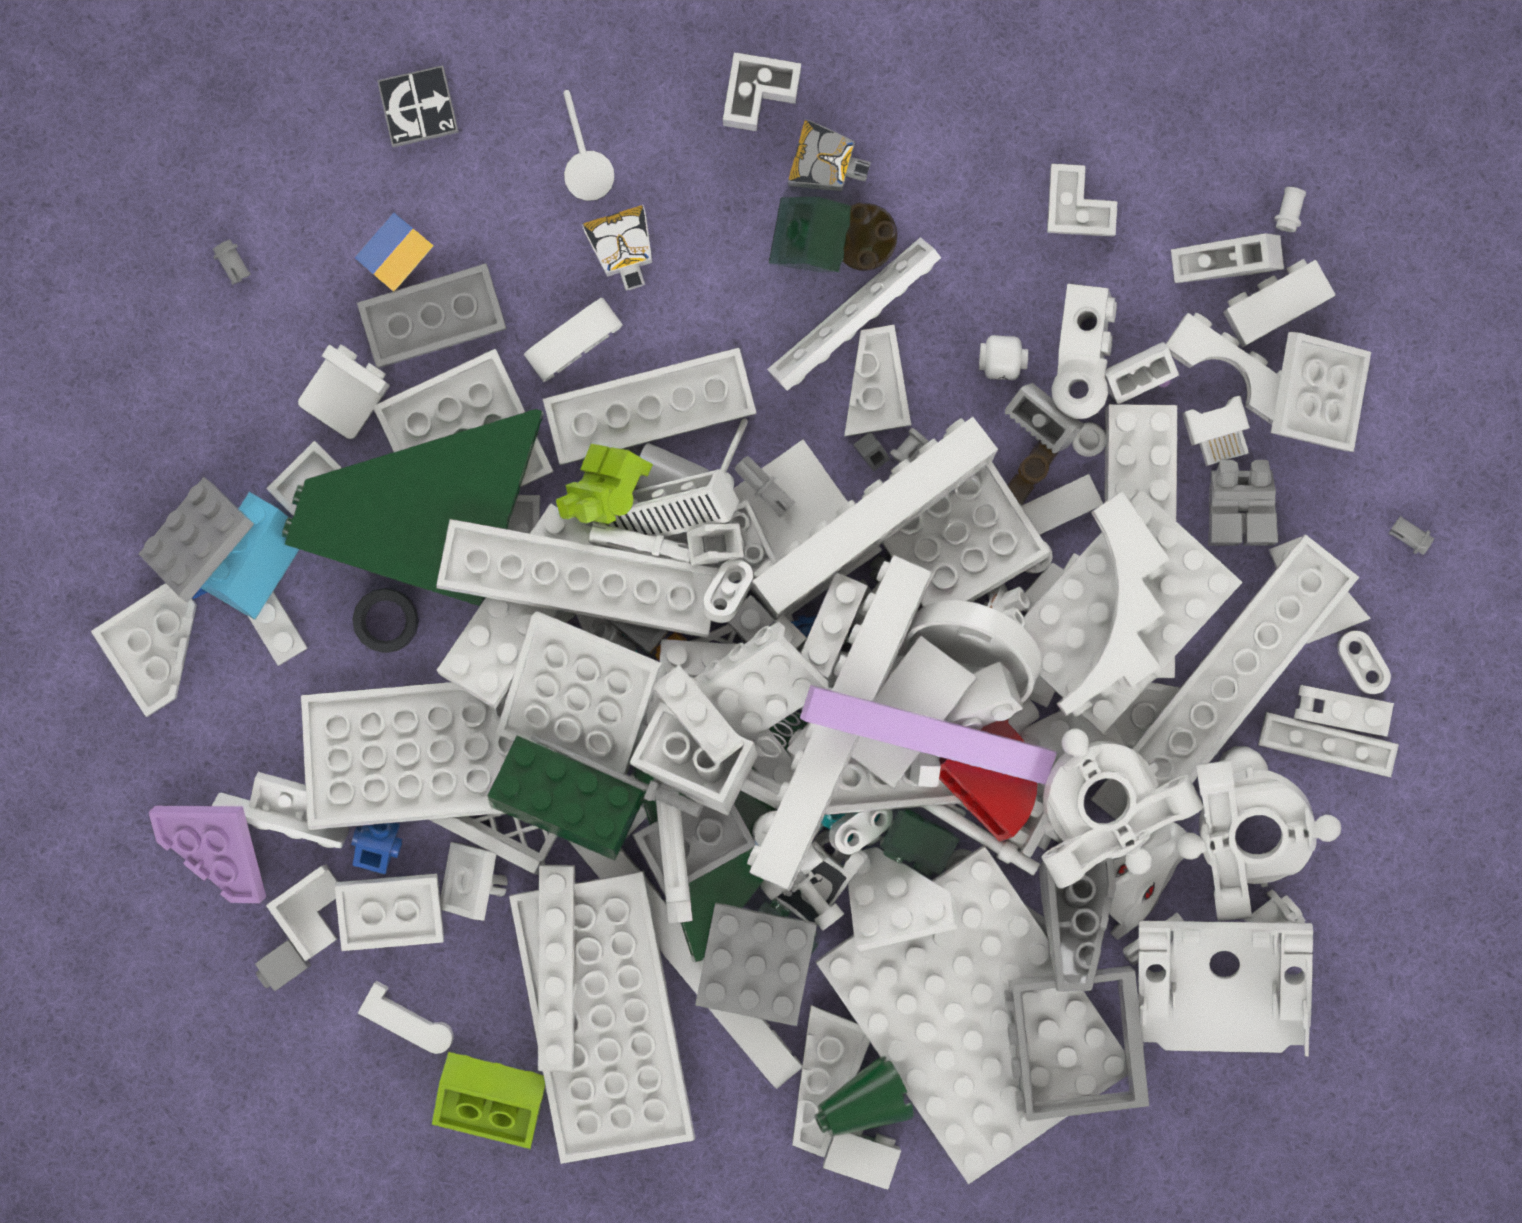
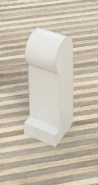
M378 981L373 984L358 1014L431 1053H443L451 1046L454 1034L449 1025L443 1022L432 1023L386 998L384 995L389 987Z

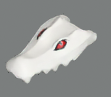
M1172 822L1157 829L1150 835L1148 841L1141 846V848L1146 849L1151 854L1152 858L1151 868L1146 873L1140 875L1131 873L1125 864L1126 855L1113 859L1116 890L1109 914L1119 922L1111 931V934L1117 940L1139 925V921H1143L1156 906L1163 889L1171 879L1176 866L1184 858L1178 853L1176 846L1178 839L1187 832L1178 824Z

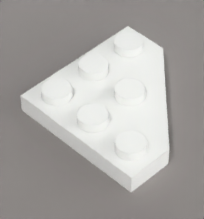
M166 583L91 631L146 717L177 698L197 607L192 598L187 603Z
M877 847L863 850L867 853L868 858L848 883L855 945L859 951L958 928L954 897L949 891ZM847 854L845 856V863L848 861L852 854Z

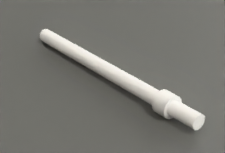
M945 805L921 806L997 853L996 857L1009 864V862H1012L1031 875H1034L1040 864L1018 851V846L1008 840L999 842L991 833Z

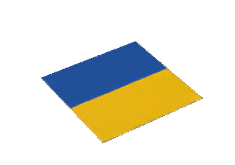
M393 213L356 255L355 259L392 291H395L434 245L397 214Z

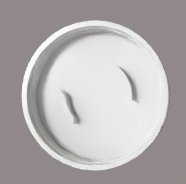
M961 600L937 601L924 606L916 613L903 642L904 656L907 655L919 637L922 636L972 674L997 662H1001L1013 674L1021 703L1026 701L1031 695L1041 670L1042 657L1031 635L1013 619L987 606Z

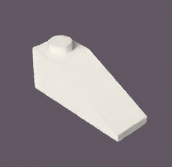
M1265 233L1171 249L1175 283L1252 275L1284 269L1279 235Z

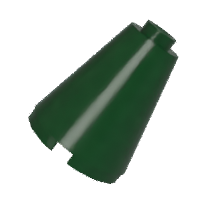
M882 1056L817 1106L819 1113L815 1114L814 1117L821 1132H828L831 1137L904 1122L912 1119L914 1112L911 1102L906 1105L904 1103V1094L907 1093V1090L898 1071L890 1060L886 1061V1056Z

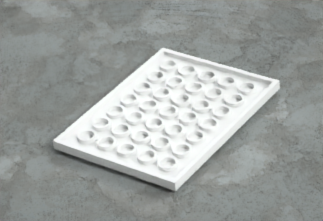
M984 845L932 880L949 891L954 897L957 929L864 951L857 949L853 934L815 961L881 1057L886 1056V1061L890 1060L906 1087L907 1096L968 1184L1067 1117L1027 1121L1023 1112H1017L1015 1092L1020 1091L1019 1078H1014L1012 1073L1011 1058L1017 1056L1015 1044L1010 1045L1007 1025L1013 1024L1012 1010L1006 1011L1004 991L1009 990L1008 980L1054 975L1048 938ZM1056 988L1022 992L1034 1103L1099 1095L1128 1075L1125 1051L1084 991L1057 992Z

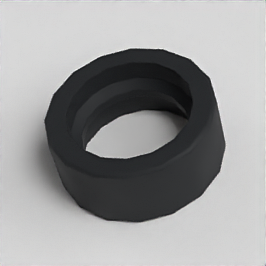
M387 588L373 590L363 596L356 605L352 618L354 632L360 642L369 649L382 653L399 651L407 646L416 635L419 624L417 609L411 599L400 591ZM387 600L401 607L405 613L406 623L404 630L398 637L393 640L383 641L376 639L370 634L366 626V616L374 604Z

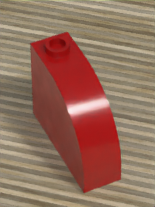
M1009 719L992 722L981 729V731L1024 742L1023 738L1008 723ZM942 757L939 758L941 765L939 780L999 842L1012 838L1019 832L1031 815L1035 805L1037 782Z

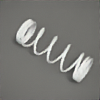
M793 713L790 715L797 719L796 724L788 722L785 718L783 719L786 723L797 726L800 723L798 717ZM778 722V724H782V725L786 726L787 728H789L790 731H791L790 734H785V733L781 732L775 725H773L774 728H775L780 734H782V735H784V736H792V735H793V730H792V729L790 728V726H788L787 724L782 723V722ZM767 730L760 735L756 742L759 751L772 758L780 756L783 751L782 747H785L787 744L782 736L767 732ZM768 734L780 737L784 741V745H781L777 739L768 736ZM761 740H769L778 747L779 752H770L761 744Z

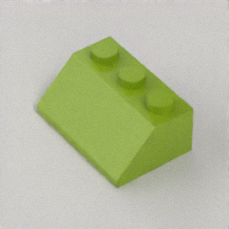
M448 1052L438 1086L432 1125L531 1149L546 1087L544 1075L504 1066L500 1063L472 1058L468 1055Z

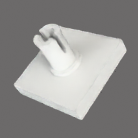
M450 843L440 897L441 910L470 919L484 921L489 894L502 897L506 893L505 888H499L498 886H493V884L507 886L508 883L505 875L493 874L497 853L466 844Z

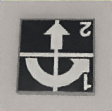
M443 65L377 80L393 148L459 133Z

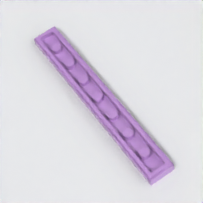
M810 685L800 719L809 723L1045 785L1057 754L1052 749Z

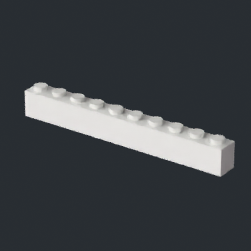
M893 555L890 563L884 561L876 579L881 582L876 594L870 592L862 609L863 612L867 613L862 625L856 624L848 640V643L852 644L847 657L843 655L840 657L834 670V674L838 678L833 689L828 687V690L876 702L933 577L931 571ZM810 723L805 737L810 740L805 751L798 750L790 768L795 773L790 784L784 781L777 795L776 801L781 802L775 815L771 813L768 815L763 826L762 833H765L766 837L761 847L754 846L747 864L752 866L751 874L783 889L791 890L860 738L859 735Z

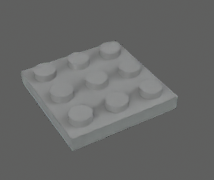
M203 477L197 485L191 488L188 496L179 507L168 515L166 522L156 534L146 541L139 555L180 598L188 603L251 529L254 523L212 482Z
M715 903L695 1005L797 1026L817 923Z

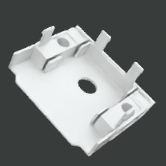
M1139 921L1138 1003L1142 1041L1157 1042L1164 1050L1282 1053L1290 1045H1304L1305 1056H1309V1027L1311 1024L1312 923ZM1219 951H1230L1238 957L1240 962L1239 969L1231 976H1218L1210 969L1209 963L1212 956ZM1153 964H1159L1164 969L1160 972H1151L1148 970V967ZM1293 966L1302 969V971L1296 975H1291L1286 972L1288 968Z

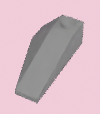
M1106 858L1088 870L1080 880L1064 888L1056 886L1044 861H1042L1039 866L1041 900L1057 992L1091 991L1100 958L1104 932L1108 924V915L1116 890L1114 861L1112 858Z

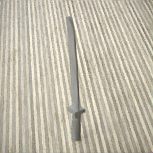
M532 734L530 738L536 743L646 791L644 799L649 801H655L656 799L660 802H665V804L674 806L695 817H698L701 813L702 804L687 799L682 795H677L675 792L668 791V789L661 787L662 783L658 781H651L648 785L537 735Z

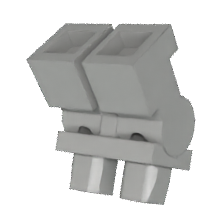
M1221 460L1217 471H1211L1208 546H1238L1242 543V535L1243 546H1274L1278 543L1277 513H1275L1276 489L1269 461L1254 460V462H1251L1250 471H1239L1237 462Z

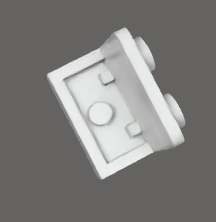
M340 344L338 349L329 345L322 355L325 361L299 398L298 404L301 408L346 438L354 439L374 411L373 406L380 402L390 385L382 380L386 375L370 363H368L366 368L362 367L354 361L358 355Z

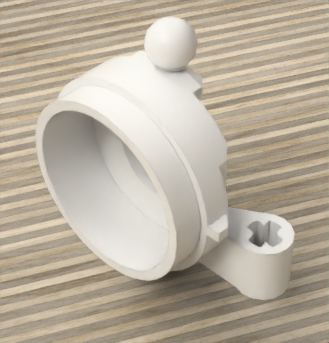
M1080 729L1068 730L1062 738V746L1066 753L1052 767L1043 795L1044 810L1049 823L1042 827L1046 833L1054 831L1063 842L1044 853L1042 860L1058 888H1064L1077 882L1094 865L1106 858L1114 859L1126 855L1125 864L1127 869L1133 874H1144L1151 868L1152 858L1151 854L1146 849L1141 848V846L1148 841L1150 834L1164 825L1195 815L1203 809L1204 805L1188 775L1177 777L1158 787L1154 774L1159 769L1156 763L1149 765L1141 755L1123 744L1108 740L1089 741L1084 731ZM1104 778L1119 781L1124 786L1128 797L1127 807L1123 814L1117 820L1107 824L1092 821L1084 808V795L1088 788L1095 781Z
M1231 760L1196 765L1200 795L1204 805L1199 818L1200 836L1189 832L1183 834L1177 841V851L1182 857L1190 860L1198 858L1203 853L1207 863L1211 865L1218 922L1252 918L1247 883L1261 884V887H1268L1269 882L1298 873L1308 862L1312 852L1315 851L1317 838L1330 842L1340 835V821L1332 815L1320 816L1315 821L1311 805L1304 793L1294 783L1277 773L1267 770H1252V765H1245L1246 771L1233 774ZM1254 815L1268 816L1280 825L1282 831L1281 839L1270 852L1263 854L1248 853L1242 850L1235 840V831L1239 824L1246 818Z

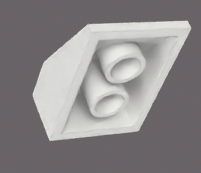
M660 702L630 760V764L694 801L728 815L758 753L753 741L739 736L744 745L716 766L668 706Z

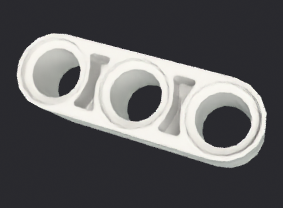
M600 298L524 353V356L541 380L546 382L555 376L554 372H561L582 356V352L586 354L608 338L610 332L615 333L623 324L605 299Z

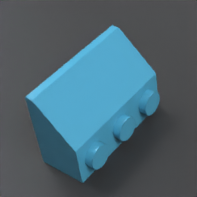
M249 492L239 509L254 525L201 586V589L256 620L300 549L284 545L286 538L282 537V531L288 516L278 508Z

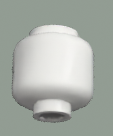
M992 335L988 337L986 343H981L979 370H984L988 379L1016 380L1020 375V369H1027L1028 349H1022L1021 340L1018 337Z

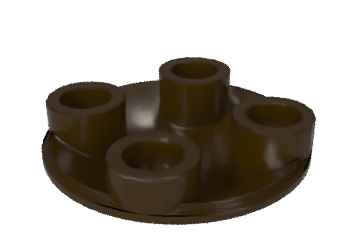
M856 203L841 216L836 225L835 233L831 238L832 247L836 250L843 263L856 270L869 271L882 266L892 256L897 244L898 234L894 219L884 208L870 203Z

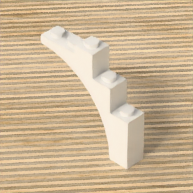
M1123 491L1091 512L1105 537L1113 561L1116 586L1114 616L1106 643L1094 666L1079 685L1057 703L1064 715H1068L1071 712L1075 717L1092 706L1089 701L1100 692L1105 697L1121 686L1118 682L1120 678H1123L1129 687L1137 684L1141 689L1157 678L1154 672L1160 668L1137 634L1142 630L1144 635L1157 628L1162 624L1159 617L1165 614L1142 581V578L1146 576L1151 581L1167 570L1163 564L1170 559Z

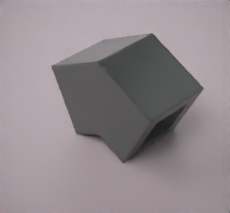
M871 432L853 445L873 471L890 460L882 445Z

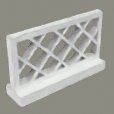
M506 813L488 814L477 819L469 816L429 819L536 875H539V866L545 865L544 861L557 838V835L543 830L546 841L540 852H537L528 847L524 833L538 829V827L532 825L522 829L520 820L514 817L517 831L505 835L498 832L494 818ZM490 820L492 828L488 827L487 825L481 822ZM519 835L521 843L511 837Z

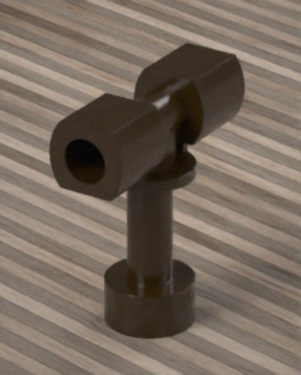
M1041 440L1037 442L1029 455L1021 462L1018 474H1015L1007 485L1020 506H1022L1034 489L1033 485L1038 484L1047 476L1049 466L1059 453H1052V448L1047 449V444H1042Z

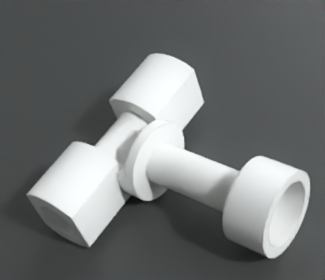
M814 841L808 850L791 890L795 892L799 889L819 914L814 920L823 931L844 915V913L836 903L830 907L810 881L815 876L811 870L827 858L821 846ZM766 880L760 884L762 890L771 900L786 890Z

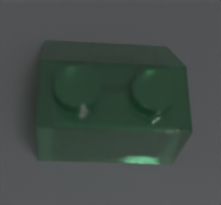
M781 197L769 264L815 272L839 273L840 265L844 258L843 248L846 232L850 226L851 206L822 197Z

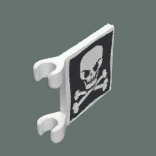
M820 824L817 833H818V832L821 830V828L823 827L822 824ZM862 849L854 852L844 866L826 853L827 858L811 870L815 875L810 879L811 883L830 907L868 858L867 853ZM799 889L795 892L785 890L775 898L804 921L816 923L814 919L819 914Z

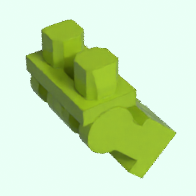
M590 444L580 468L581 471L585 472L582 480L565 485L568 494L556 499L560 517L567 520L576 517L581 523L586 524L592 521L605 524L616 521L615 515H625L632 508V493L640 475L648 477L653 464L629 450Z

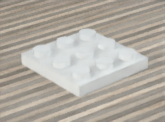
M1288 332L1271 433L1342 451L1354 452L1371 352L1298 332Z

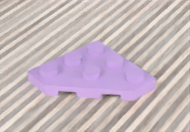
M154 806L149 811L156 842L167 851L172 848L185 859L183 864L203 881L208 878L223 890L220 894L230 903H261L266 898L243 806Z

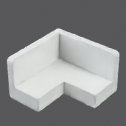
M327 864L319 867L266 905L305 961L337 940L333 931L318 912L336 899L334 886L335 882L339 881Z

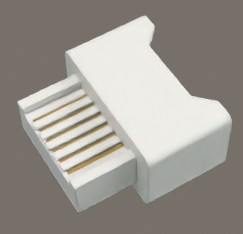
M1240 396L1228 400L1223 408L1203 414L1194 409L1182 413L1191 445L1200 444L1206 466L1249 453L1242 431L1250 427Z

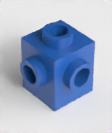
M400 823L356 826L351 843L352 846H356L352 865L385 875L391 857L398 858L403 839L398 837Z

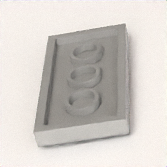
M487 264L357 303L375 365L378 369L507 329Z

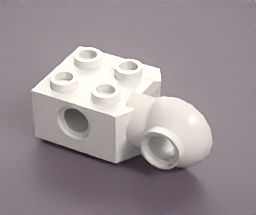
M1067 284L1059 345L1058 372L1052 385V399L1058 410L1065 416L1074 419L1088 418L1098 413L1104 406L1108 395L1107 382L1105 380L1108 361L1104 359V355H1111L1113 336H1111V332L1107 331L1108 322H1115L1117 302H1115V298H1112L1108 288ZM1088 318L1097 320V325L1094 329L1090 331L1081 329V324L1084 320ZM1076 382H1085L1089 388L1087 395L1081 399L1073 398L1070 395L1071 386Z

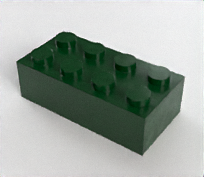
M516 735L487 795L490 807L614 861L644 801L642 789Z

